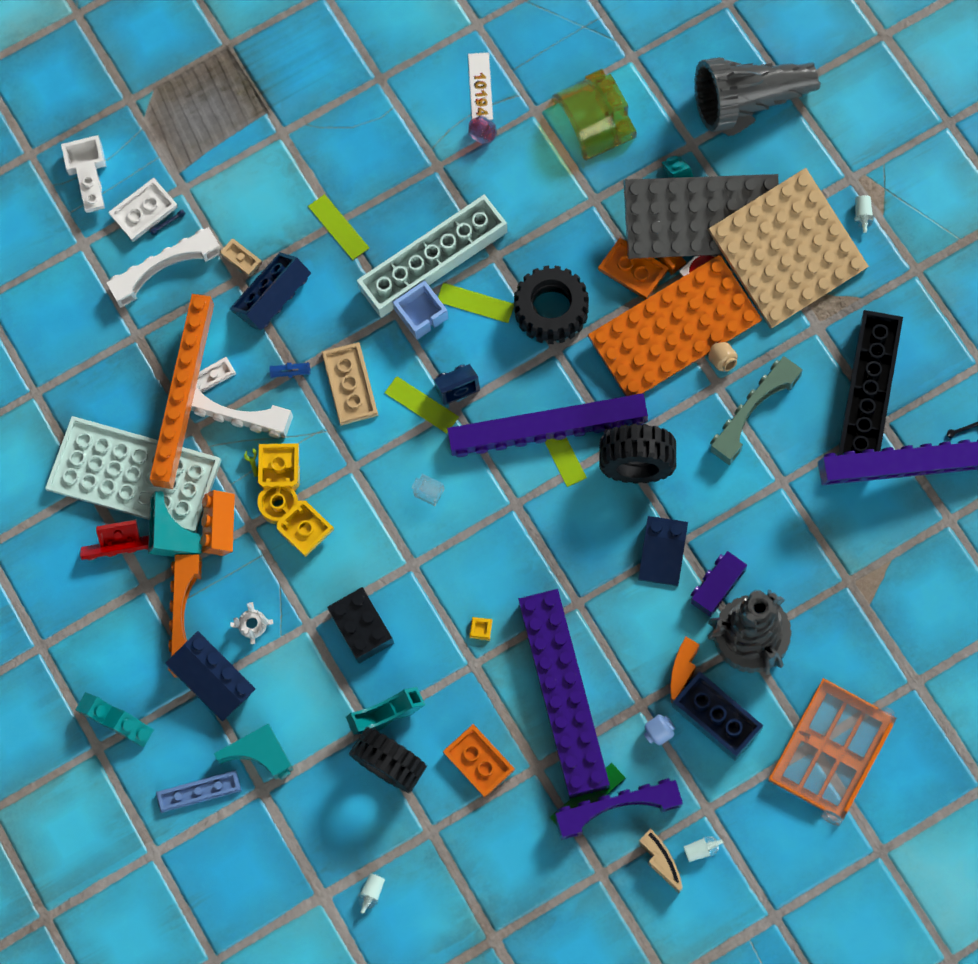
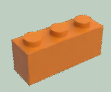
M217 490L204 494L202 499L203 517L201 520L203 531L200 540L202 553L224 556L233 552L235 494Z

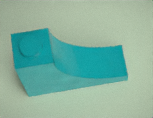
M155 491L150 496L148 554L175 557V555H200L202 553L201 534L190 532L181 527L169 514L164 502L163 491Z
M269 724L214 753L220 764L235 759L257 762L267 768L275 780L278 778L282 780L291 774L290 771L294 770Z

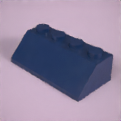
M279 252L230 307V310L251 327L262 330L269 325L273 316L282 310L287 300H290L295 295V291L307 282L311 272L297 257Z
M199 631L165 663L222 722L256 689Z

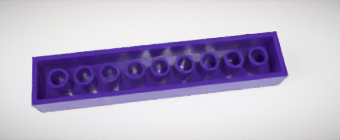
M554 589L518 598L569 799L610 789L559 591Z

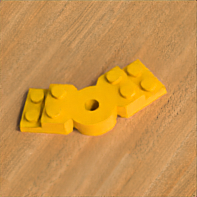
M299 443L259 444L258 483L263 491L258 496V508L263 518L272 524H276L278 532L307 557L334 530V527L307 501L298 500L295 490L300 486ZM282 500L283 504L281 506H274L275 501Z

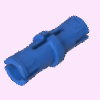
M288 362L287 365L270 366L271 378L285 376L293 378L296 375L311 374L309 362L298 364Z

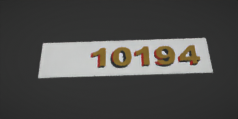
M489 52L468 54L472 121L493 120Z

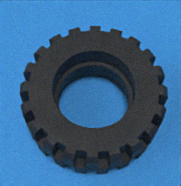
M549 265L543 266V270L539 271V268L532 270V275L527 273L523 277L524 282H519L517 291L514 294L515 318L519 323L520 329L523 332L526 331L529 338L533 339V337H536L537 342L543 343V340L548 341V344H554V341L558 340L559 343H563L565 338L572 339L575 337V332H580L583 329V324L586 323L589 313V297L584 282L580 283V277L577 274L572 276L571 270L567 268L564 271L561 270V266H555L554 269L549 268ZM558 292L568 298L570 308L560 317L545 318L534 311L533 302L543 293Z
M632 424L629 426L622 425L619 428L614 427L611 431H606L599 442L600 470L606 477L624 483L633 482L638 484L652 481L657 482L660 479L664 480L671 476L676 469V439L671 432L664 428L660 429L658 426Z

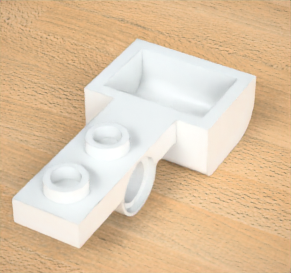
M99 136L61 144L68 174H77L86 213L105 209L102 187L97 173L98 168L106 167Z

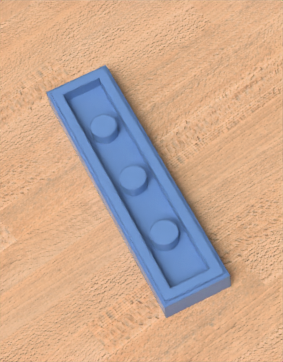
M235 770L156 792L160 812L163 813L241 792L237 771Z

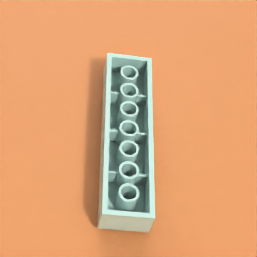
M484 194L357 279L359 290L380 318H382L394 309L393 301L423 281H426L428 285L432 284L508 232L507 222Z

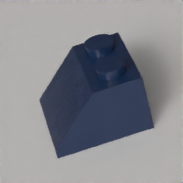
M470 364L466 366L460 365L454 371L441 373L434 379V385L444 406L480 391L478 376Z

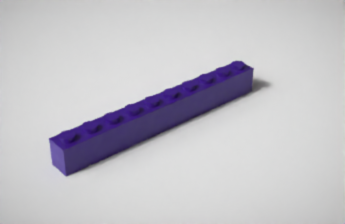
M644 393L449 427L447 429L452 456L465 457L468 453L476 452L477 454H483L491 449L504 450L508 446L513 445L522 447L530 442L539 444L546 442L547 439L562 440L566 436L574 435L579 437L593 431L594 433H601L605 429L619 428L622 425H643L645 422H648V413Z
M961 440L958 444H951L950 441L939 443L938 446H932L931 443H927L917 448L907 445L897 450H894L893 447H887L877 452L874 449H868L855 454V451L844 452L843 455L837 456L836 453H828L823 455L824 457L818 461L821 484L832 485L978 470V440L977 442Z

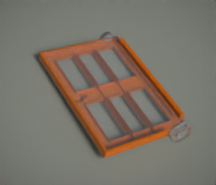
M823 678L768 781L824 811L821 815L824 820L833 825L840 826L897 719L893 716L895 712L888 707H883L881 710Z

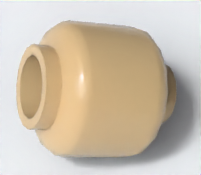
M721 342L712 345L708 359L718 371H730L737 364L738 355L729 343Z

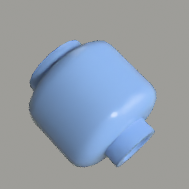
M657 715L645 724L646 732L644 736L650 744L654 742L657 745H662L674 736V729L676 728L667 715Z

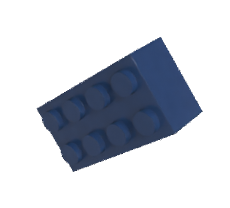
M701 672L694 677L672 704V707L734 761L763 728V725Z

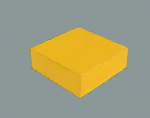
M472 617L470 638L490 641L493 620Z

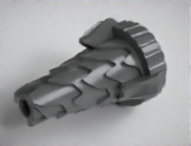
M718 57L699 61L694 78L695 98L703 124L711 132H723L727 136L735 135L755 123V118L751 116L753 112L768 110L769 106L784 104L786 100L802 97V94L820 89L821 85L813 62L799 65L781 64L773 66L772 63L742 65Z
M756 590L750 593L749 596L745 595L734 599L720 612L719 618L709 619L708 624L713 626L714 630L707 636L708 640L715 641L720 656L734 669L737 668L739 671H746L748 673L765 672L766 675H769L770 668L776 666L782 668L784 666L781 659L784 658L791 641V624L786 612L780 606L785 599L781 596L778 597L771 590H768L767 595L760 590ZM760 607L763 608L765 612L759 614L756 613L753 608Z

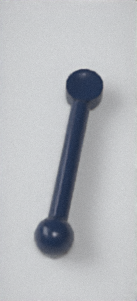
M180 210L175 216L159 226L152 227L150 233L155 235L164 226L177 218L183 217L185 215L184 210Z

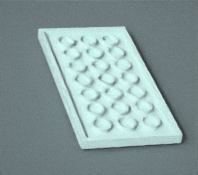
M72 416L45 489L53 493L149 520L150 496L155 491H163L164 502L171 517L184 529L196 533L203 515L202 499L204 494L211 491L222 460L216 456L182 447L173 489L155 487L150 481V475L158 440Z

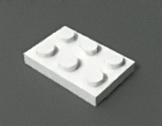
M153 178L108 213L131 241L134 242L176 210L178 205L156 179Z

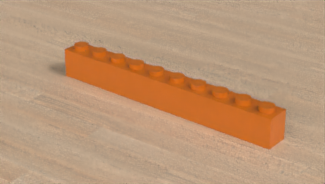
M191 295L150 475V481L155 487L173 489L214 309L211 296Z

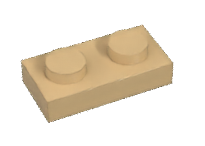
M233 238L220 251L221 256L248 277H251L262 264L258 257Z

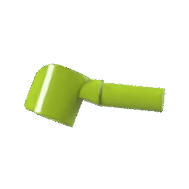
M253 448L254 456L249 457L246 450L244 457L250 462L254 477H257L258 470L255 461L257 451Z

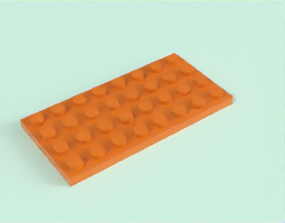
M718 255L589 333L587 337L625 396H631L647 392L709 354L710 348L715 343L729 342L760 323L762 318L721 255Z

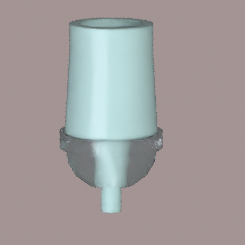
M866 195L855 198L854 220L858 227L863 228V233H867V228L874 221L871 197Z
M705 836L703 839L683 846L688 861L692 862L708 856H714L719 849V845L723 844V840L717 841L714 837Z
M369 874L361 893L358 895V903L362 907L361 913L364 914L366 909H372L378 904V898L385 879Z

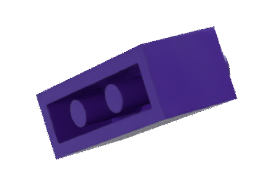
M729 551L724 556L720 554L714 563L716 567L713 571H707L702 579L704 583L701 587L696 586L690 595L692 596L691 604L709 617L714 614L747 569V564Z

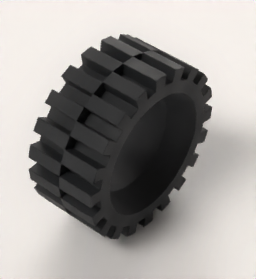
M368 727L364 729L349 753L355 761L359 762L367 770L407 793H411L427 768L425 762L421 761L411 751L405 749L404 746Z

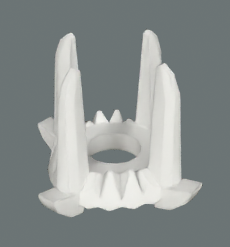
M253 602L247 603L248 610L239 619L237 617L234 618V622L230 623V627L238 628L243 636L250 638V644H255V638L261 636L268 625L273 624V619L268 620L263 613L254 610ZM250 618H255L258 622L257 626L253 629L246 626V622Z

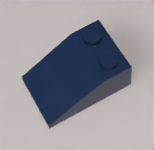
M648 516L638 580L679 586L688 522Z

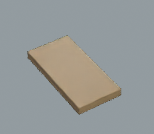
M360 342L322 351L340 426L379 416Z

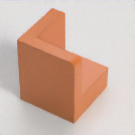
M682 257L657 258L662 264L669 267L668 272L671 275L686 265V261Z

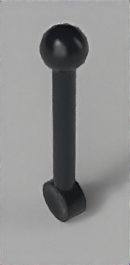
M978 422L957 430L950 429L947 432V436L953 438L957 433L978 426Z

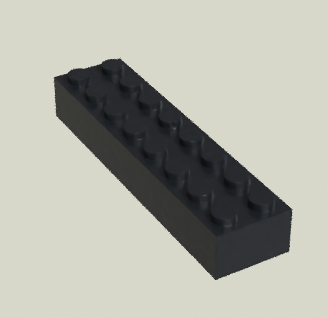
M867 310L863 311L837 455H843L844 452L855 451V454L868 449H874L875 452L881 451L903 321L901 316Z

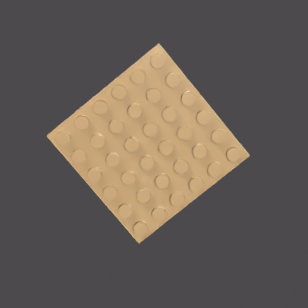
M804 168L708 229V232L770 329L869 267L807 168Z

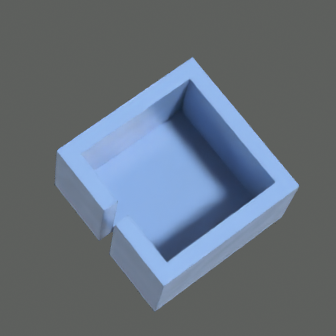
M423 281L393 301L394 311L416 340L431 331L430 326L435 328L449 319L447 309L426 281Z

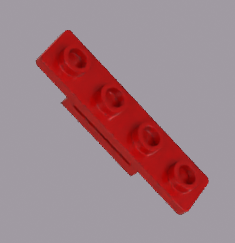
M136 520L97 526L96 532L99 544L81 547L80 557L81 560H94L102 556L112 557L120 553H134L137 550L143 549L148 550L149 535L140 537Z

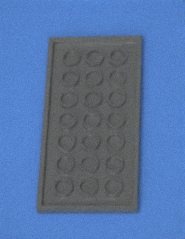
M778 174L624 180L628 259L723 255L708 229L779 185Z

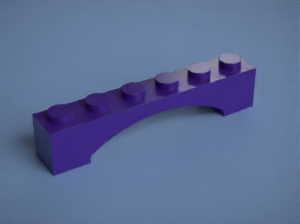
M670 778L658 781V785L655 786L645 784L639 786L637 791L630 792V789L618 792L619 796L610 797V795L599 797L597 802L590 803V800L578 803L579 807L571 809L570 806L559 808L554 817L561 840L581 835L583 832L582 828L589 821L617 807L647 805L659 808L661 813L680 808L683 802L676 780L670 781Z

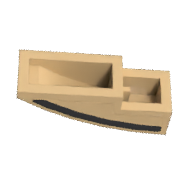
M650 829L639 840V845L652 856L648 865L680 893L682 891V883L675 862L661 839Z

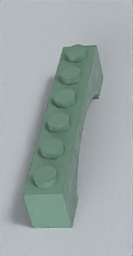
M785 356L780 361L776 360L770 368L772 371L768 376L765 374L758 383L760 386L757 390L753 389L746 398L748 401L744 405H739L734 413L736 416L732 420L728 419L722 427L724 429L720 435L716 434L711 440L710 452L729 466L742 451L743 444L740 443V435L747 419L755 408L774 393L784 389L790 391L801 377L803 369Z

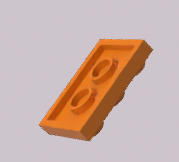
M620 237L599 265L598 270L643 299H647L668 272L669 267L654 258L628 259L627 241Z
M474 724L443 751L445 756L484 798L515 771V768Z

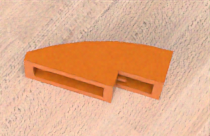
M687 636L683 640L674 661L670 687L671 703L685 689L696 671V665L691 662L699 651L700 644Z

